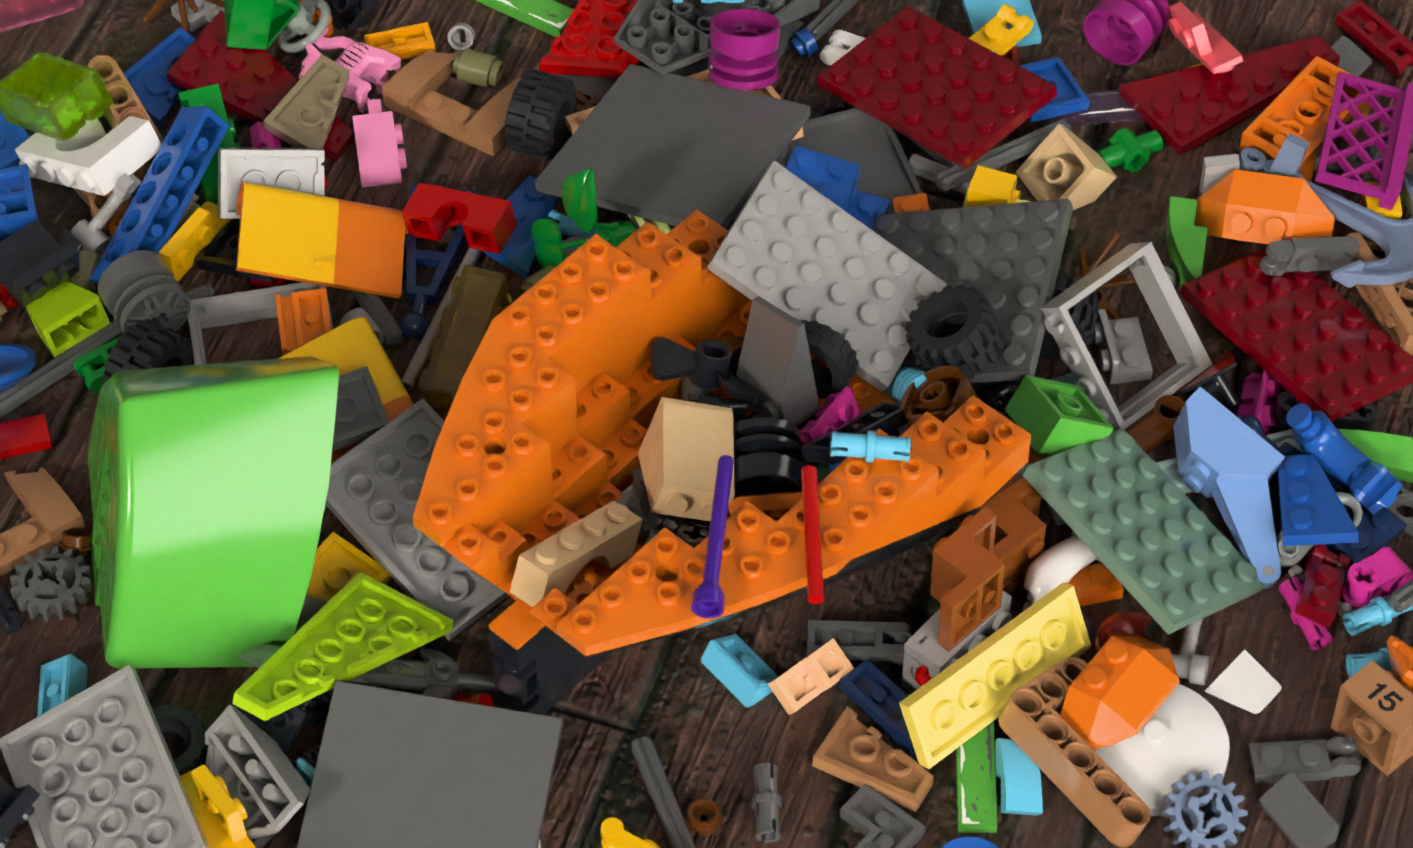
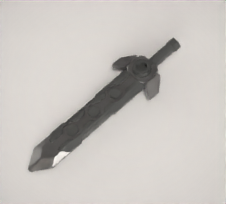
M265 644L242 652L240 657L259 669L282 646ZM424 648L420 650L424 661L395 658L350 680L351 682L368 683L376 686L424 691L422 693L424 696L448 700L456 694L457 687L493 691L494 693L500 691L495 686L494 676L460 673L459 665L453 662L451 657L437 650Z

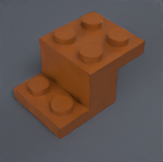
M1021 477L978 509L979 512L986 506L997 515L993 554L1005 563L1002 591L1008 595L1011 594L1014 587L1025 580L1029 565L1043 553L1045 545L1046 524L1039 519L1041 495L1024 477Z
M986 506L976 515L966 517L959 526V529L951 536L941 538L932 551L930 595L941 604L938 622V644L948 652L1001 608L1005 563L993 554L997 515Z

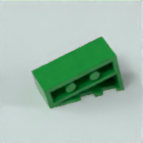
M218 84L178 92L181 108L207 106L230 125L219 147L241 148L239 142L234 143L233 139L237 138L232 118H227ZM218 149L200 181L205 201H210L217 205Z

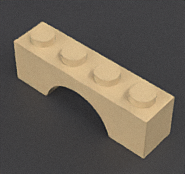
M614 500L521 553L518 557L510 593L531 607H534L554 588L565 595L575 576L592 559L611 569L633 556L643 519L631 512L626 506L618 504Z

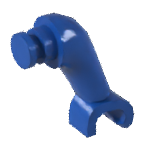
M1304 403L1297 404L1290 409L1286 416V421L1294 429L1293 438L1299 444L1303 453L1314 454L1321 468L1329 475L1349 486V493L1368 511L1375 515L1383 507L1388 508L1398 498L1396 494L1403 487V484L1382 464L1372 462L1369 457L1347 440L1325 413L1312 411Z

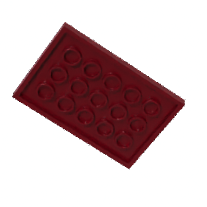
M907 6L817 76L819 87L964 169L968 168L1057 96L1056 85L910 6Z
M1267 247L1182 285L1179 295L1300 403L1308 405L1312 411L1325 413L1331 422L1413 383V357L1405 350H1402L1385 332L1373 324L1362 312L1357 310L1314 271L1284 272L1282 276H1268V274L1261 272L1259 264L1264 256H1268L1266 254Z

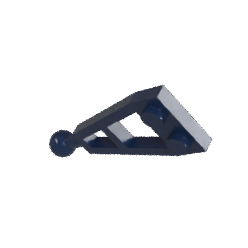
M411 184L408 200L418 185ZM449 188V189H453V190H458V191H463V192L469 191V192H472V193H474V194H478V191H476V190H465V189ZM462 225L457 226L445 252L417 250V237L406 234L407 298L413 304L411 312L406 314L401 321V330L409 339L416 340L422 338L429 327L428 320L424 316L427 303H436L467 238ZM417 266L437 268L429 286L417 285Z
M1246 415L1239 418L1283 456L1305 455L1287 442L1278 447L1262 433V424L1256 417ZM1278 470L1276 471V473H1275L1274 476H1273V478L1275 479V481H1276L1277 483H1278ZM1324 471L1335 492L1349 493V486ZM1361 504L1362 510L1366 513L1362 515V521L1356 528L1359 532V542L1325 545L1337 555L1342 552L1350 556L1351 560L1348 567H1351L1354 563H1358L1373 555L1379 549L1387 547L1404 533L1407 524L1385 507L1373 515Z

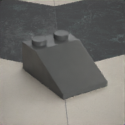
M760 296L754 298L736 378L756 394L754 403L747 401V409H751L762 417L786 420L797 427L815 416L820 409L805 324Z

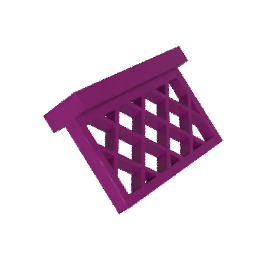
M1339 71L1336 77L1315 181L1380 199L1378 207L1392 211L1402 189L1413 132V84L1408 83L1404 90ZM1343 85L1356 88L1361 95L1350 99L1344 92ZM1381 95L1392 98L1394 103L1383 109L1375 97ZM1367 102L1375 113L1364 117L1356 106ZM1348 110L1356 121L1345 125L1337 114ZM1381 119L1388 128V131L1378 135L1370 123ZM1361 127L1370 139L1359 143L1351 131ZM1343 136L1351 147L1339 151L1332 142V139ZM1376 145L1383 154V157L1373 161L1364 149ZM1356 153L1365 165L1353 169L1345 157ZM1337 162L1345 173L1339 176L1325 172L1326 166ZM1370 171L1378 181L1377 186L1364 183L1359 175Z

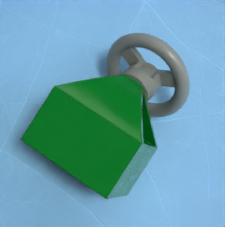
M224 0L226 45L233 48L267 50L273 41L277 39L278 46L285 52L295 53L306 49L308 42L311 44L315 43L326 30L331 16L330 7L324 0H305L299 3V0ZM316 8H319L321 16L315 27L313 26L312 17ZM306 33L308 35L298 42H287L298 34L303 35Z

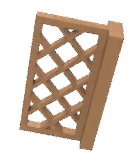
M1360 232L1347 234V236L1356 237L1360 245L1353 262L1358 260L1363 262L1382 260L1374 256L1371 251L1375 249L1384 253L1381 247L1369 238L1364 239ZM1413 278L1402 282L1401 285L1355 284L1382 331L1397 343L1402 350H1405L1412 356L1413 309L1405 306L1400 297L1413 302V291L1405 288L1407 281L1413 284Z

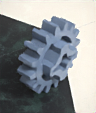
M1203 770L1197 774V778L1191 772L1183 776V782L1178 780L1172 783L1171 788L1175 794L1169 793L1163 797V800L1170 805V808L1161 811V816L1170 818L1171 823L1166 825L1164 830L1165 832L1175 831L1177 835L1172 842L1174 845L1184 841L1187 843L1186 848H1225V844L1232 846L1238 842L1233 833L1245 831L1246 827L1239 823L1238 819L1247 816L1248 811L1238 809V803L1242 802L1245 798L1243 795L1234 797L1231 793L1236 785L1234 782L1224 786L1222 784L1223 774L1218 773L1210 780L1208 771ZM1193 789H1203L1198 798L1193 795L1190 797L1186 796ZM1202 806L1205 807L1204 813L1199 810ZM1204 814L1209 817L1208 820L1204 821ZM1210 829L1222 831L1216 838H1205V835L1209 834Z

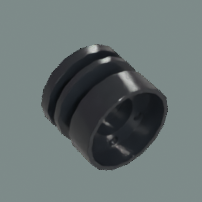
M771 417L751 418L733 424L734 498L740 495L802 491V466L799 463L801 460V433L796 425L786 420Z

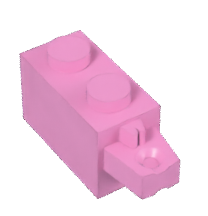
M380 99L367 100L369 114L352 116L362 188L402 183L401 169H406L407 164L405 149H398L397 144H403L401 124L394 125L392 111L382 112Z

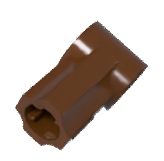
M1164 395L1155 402L1152 411L1127 427L1125 431L1134 438L1135 442L1146 454L1163 442H1174L1173 426L1185 402L1177 396Z

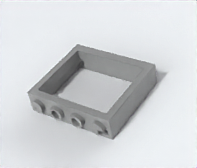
M1151 242L1130 243L1043 307L1039 308L1045 316V327L1053 335L1060 348V356L1064 363L1069 366L1076 380V386L1082 389L1114 428L1113 431L1120 428L1125 430L1152 410L1155 402L1160 397L1172 395L1212 365ZM1129 266L1177 364L1117 407L1068 309Z
M301 282L190 300L191 309L188 320L195 365L207 364L202 329L278 317L275 294H281V297L291 296V292L326 288V286ZM329 307L330 321H331V329L333 330L331 312H330V307Z

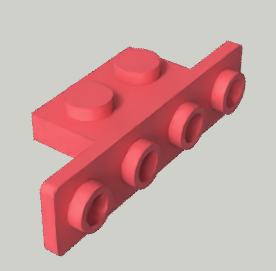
M1182 2L1169 6L1172 19L1169 20L1168 24L1169 31L1213 74L1228 72L1235 65L1243 62L1242 54L1198 12L1192 13Z

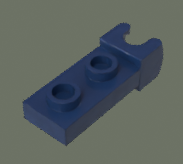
M868 659L840 679L839 688L892 736V742L908 756H913L915 750L899 702L908 696Z

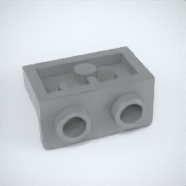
M1099 309L1092 340L1094 344H1099L1100 346L1098 354L1101 371H1107L1110 384L1151 380L1153 369L1138 317L1108 320L1106 310Z

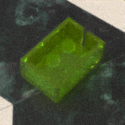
M38 52L0 81V110L6 122L63 142L75 137L79 130L86 125V120L92 121L99 118L104 113V110L113 104V100L98 70L43 52Z

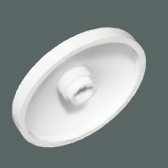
M1178 684L1137 735L1111 746L1095 749V752L1148 806L1151 816H1161V811L1170 808V805L1163 800V797L1169 793L1175 794L1171 785L1178 780L1183 782L1184 775L1192 772L1197 778L1199 772L1207 770L1210 780L1218 773L1223 774L1224 777L1229 758L1230 744L1225 724L1215 708L1195 691ZM1193 789L1186 796L1190 797L1193 795L1198 798L1203 789Z

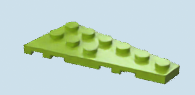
M358 572L234 692L232 704L266 721L333 689L336 681L348 682L452 632L454 620L368 575Z

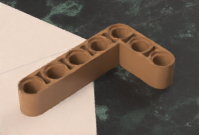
M106 55L95 56L91 59L87 68L88 87L112 128L114 129L129 116L149 120L162 144L164 139L116 61ZM107 75L109 77L99 78L98 76ZM115 101H123L124 103H122V104H115V103H113V102H115ZM156 155L132 173L141 183ZM113 190L105 196L95 193L90 194L91 220L100 210L99 207L105 204ZM131 195L117 208L102 229H109V225L114 218L126 213L134 196Z
M1069 657L1015 689L999 715V725L1112 844L1127 848L1136 842L1149 822L1151 813L1142 799L1060 716L1069 686L1088 665L1083 659Z

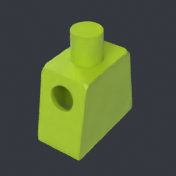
M69 281L62 282L43 297L26 306L38 335L53 357L60 355L110 324L99 296Z

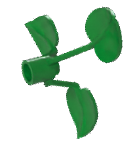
M594 168L572 174L563 181V205L567 215L571 219L576 220L578 228L585 232L600 229L597 235L615 247L636 231L630 221L597 223ZM550 218L538 219L531 226V237L535 242V254L542 268L550 264L558 266L566 259L563 249L582 246L590 239L585 238L571 242H562L560 227Z

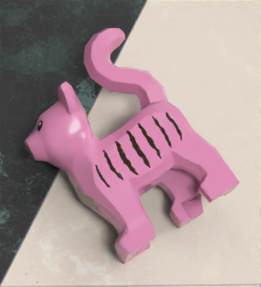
M327 27L314 44L321 50H344L340 57L334 61L350 70L349 81L343 97L354 100L357 103V109L364 113L368 110L367 100H370L367 97L368 92L371 90V85L368 82L376 85V91L382 94V87L389 81L388 71L395 70L398 72L401 69V58L385 50L371 47L362 42H355L344 36L325 38L329 30ZM309 42L306 44L308 55L302 62L299 79L303 77L322 55Z

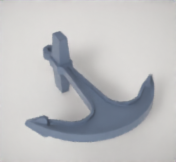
M1289 133L1275 160H1266L1265 155L1257 149L1244 148L1239 155V170L1303 178L1299 170L1310 143ZM1405 170L1400 192L1401 201L1405 202L1411 218L1406 220L1387 218L1307 181L1335 219L1373 240L1385 253V258L1382 260L1369 262L1358 260L1332 271L1330 275L1333 280L1351 288L1355 284L1389 285L1413 278V173Z

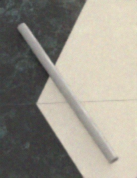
M469 247L401 379L407 391L413 389L482 253L481 250Z

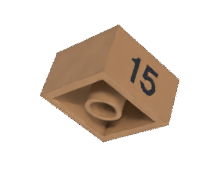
M1372 660L1340 686L1331 728L1342 738H1354L1357 744V751L1388 776L1413 755V693L1400 684L1389 670L1382 669Z

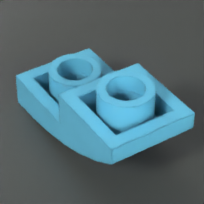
M996 739V777L1001 778V813L1036 816L1042 814V783L1039 767L1012 739Z

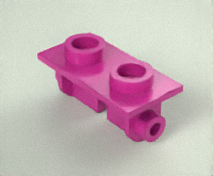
M1265 370L1263 374L1251 372L1245 378L1241 396L1243 404L1239 406L1237 417L1241 418L1246 415L1256 417L1262 424V433L1269 435L1270 426L1275 424L1272 410L1275 399L1281 393V387Z
M846 386L841 393L837 392L836 394L829 395L824 405L815 414L817 421L810 420L800 430L801 448L862 414L850 386Z

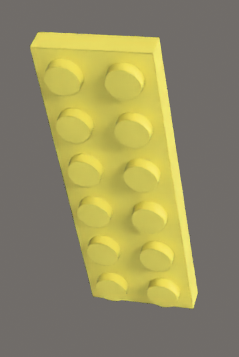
M1065 582L1058 585L899 702L919 765L928 769L932 768L997 719L1015 689L1069 657H1079L1092 647L1073 585Z

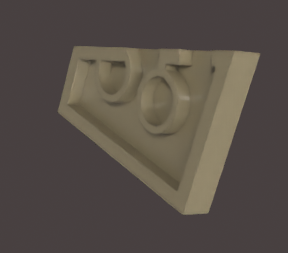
M322 54L263 121L264 129L295 148L324 149L349 81L350 70Z

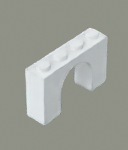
M73 103L18 146L15 151L21 160L19 165L27 164L31 178L105 196L113 190L116 182L124 173L128 176L134 173L158 153L162 144L149 120L129 116L106 134L92 107Z

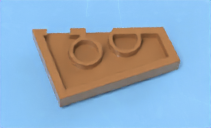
M847 706L813 756L812 766L860 788L866 784L887 800L916 812L930 791L934 776L901 749L894 750L881 739L882 734L873 726L867 728L856 719L857 713Z

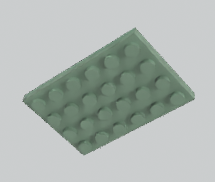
M1123 428L1113 431L1107 437L1094 443L1080 444L1030 464L1022 474L1168 635L1259 593L1265 586V583L1257 579L1255 567L1235 549L1231 542L1220 533L1207 519L1206 515L1190 501L1181 488L1174 484L1159 468L1158 464L1135 442L1134 438Z

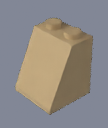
M661 397L638 452L652 513L704 521L711 520L718 460L723 455H729L734 462L732 408ZM733 464V472H732V480H731L729 504L731 503V501L733 500V498H734V496H735L734 464Z

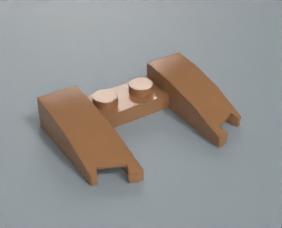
M429 49L406 64L382 87L385 107L494 157L506 143L505 121L512 94L521 77H518L499 91L477 111L435 92L452 74L457 53L462 54L463 51L455 50L454 53L434 52V49Z
M39 468L38 472L17 474L16 470L4 473L6 480L32 518L0 534V576L14 570L16 564H26L25 555L29 554L34 558L39 556V548H43L48 553L52 551L54 546L59 547L58 543L62 540V532L64 530L85 529L83 517L79 510L44 468Z

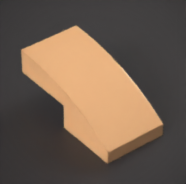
M833 638L768 683V686L788 715H791L820 693L840 681L854 667Z

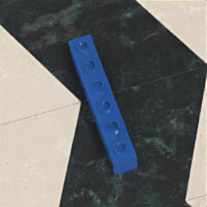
M207 106L182 107L90 278L96 285H98L101 275L108 266L121 256L141 250L158 253L170 240L230 126Z

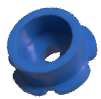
M806 27L799 32L793 31L794 38L790 40L793 49L799 57L806 55L808 59H811V55L819 50L814 37Z

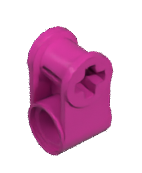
M1390 547L1381 548L1373 555L1358 563H1354L1349 568L1347 573L1349 583L1342 590V601L1349 603L1353 610L1359 609L1369 604L1370 599L1381 596V598L1389 596L1392 592L1413 579V571Z

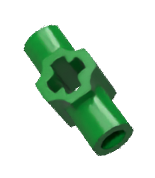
M1124 128L1118 130L1108 140L1107 147L1098 149L1096 152L1110 168L1121 165L1124 170L1133 173L1140 170L1149 161L1150 154L1163 149V141L1156 130L1136 136L1133 131Z

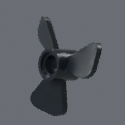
M663 337L657 338L653 342L651 349V373L655 379L667 381L689 375L690 381L699 388L705 390H718L722 388L730 396L754 403L756 399V394L728 373L731 358L741 353L744 337H720L714 340H702L697 343L695 351Z

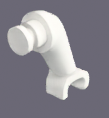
M1072 531V537L1047 549L1029 565L1024 581V587L1028 590L1027 599L1029 601L1024 603L1023 610L1029 608L1061 583H1069L1074 575L1093 561L1101 562L1074 531Z

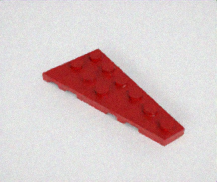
M580 0L566 21V28L560 36H556L551 51L547 57L543 56L539 62V71L549 74L619 78L630 64L640 66L639 59L614 43L615 35L638 0Z

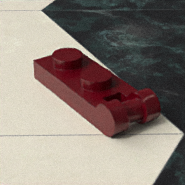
M1359 0L1336 14L1335 24L1380 60L1390 75L1396 77L1405 72L1408 65L1413 67V43L1364 2Z
M1318 544L1312 547L1307 560L1295 613L1327 628L1330 627L1336 616L1345 573L1351 560L1350 556L1342 552L1337 555L1327 550V545Z

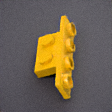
M206 201L201 208L198 207L158 252L177 282L194 265V258L232 220L221 219L218 216L217 204Z
M202 765L180 776L209 848H256L247 837L243 820L247 818V813L237 797L234 799L230 798L229 790L220 775L214 777L208 768Z

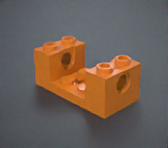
M1316 56L1242 133L1239 155L1244 148H1254L1262 152L1266 160H1275L1289 133H1292L1310 143L1299 172L1305 180L1312 182L1316 155L1322 149L1336 77L1339 71L1347 74L1350 73ZM1343 85V90L1350 99L1361 95L1356 88ZM1367 102L1356 106L1364 117L1368 116L1370 106ZM1348 110L1337 114L1345 125L1356 121ZM1361 127L1351 131L1353 136L1359 132Z

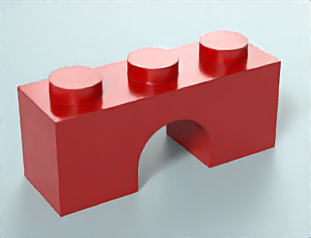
M419 183L402 210L406 227L411 236L440 242L448 229L456 225H462L470 248L501 254L518 225L510 201L478 195L469 191L463 192L444 188L440 185L434 186Z

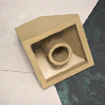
M1060 123L1015 172L1037 201L1069 199L1073 210L1096 201L1117 178L1096 151Z

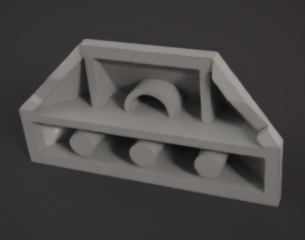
M229 704L205 732V744L208 745L206 767L214 777L217 775L222 777L229 790L231 799L237 797L241 801L247 813V818L243 820L247 837L250 840L279 833L304 804L310 793V788L277 742L237 708Z

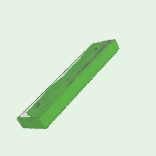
M475 0L554 37L562 34L567 26L566 21L574 10L554 0Z
M994 721L956 749L957 826L959 833H997Z

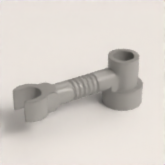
M124 173L118 179L116 186L113 188V193L90 223L83 219L72 228L71 235L83 245L82 250L94 251L99 257L104 254L111 239L103 232L102 228L113 216L117 208L135 193L141 184V181L133 174L128 176Z
M1201 619L1185 627L1179 655H1171L1178 678L1189 679L1190 684L1205 686L1209 656L1195 654L1198 635L1203 621Z

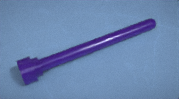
M723 455L718 460L703 583L693 592L691 609L693 613L708 619L717 618L724 611L725 595L719 586V577L734 464L732 457L729 455Z

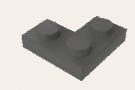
M866 784L840 809V817L866 835L854 848H913L925 835L926 826Z

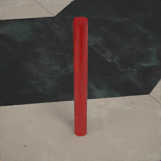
M805 466L801 469L808 601L811 604H820L824 601L817 469L814 466Z

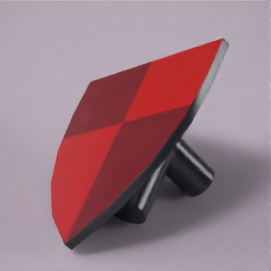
M1232 349L1212 360L1210 367L1172 395L1179 396L1201 386L1211 396L1219 393L1227 408L1236 405L1240 400L1223 374L1237 366Z

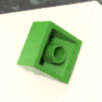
M1025 375L1005 407V411L1013 419L1014 423L1031 434V448L1036 453L1045 457L1058 454L1080 444L1094 443L1107 437L1114 430L1079 386Z

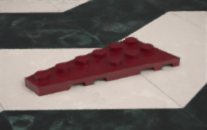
M222 10L167 72V82L186 91L218 84L225 109L253 123L257 121L263 122L298 82L290 72L265 50L227 47L225 18ZM335 116L323 149L325 150L324 156L335 162L339 160L354 141V131L338 116Z
M1317 36L1242 55L1243 62L1235 65L1232 70L1225 73L1213 74L1203 64L1119 85V95L1181 156L1270 105L1316 56L1338 66L1340 55L1323 39Z

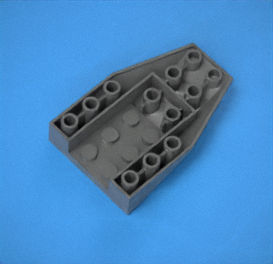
M638 0L615 35L614 43L661 75H664L710 56V50L713 49L710 45L711 18L717 13L732 9L765 11L774 15L780 21L781 27L820 10V0H745L742 3H701V0H684L683 3H674L672 0Z

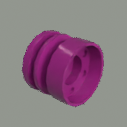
M1100 0L1084 19L1083 31L1090 46L1101 57L1114 64L1128 66L1137 63L1169 24L1171 12L1166 0Z
M732 9L713 16L710 23V45L713 48L710 50L709 56L710 79L722 87L735 90L761 89L777 81L779 53L776 50L779 48L780 21L770 13L755 9Z

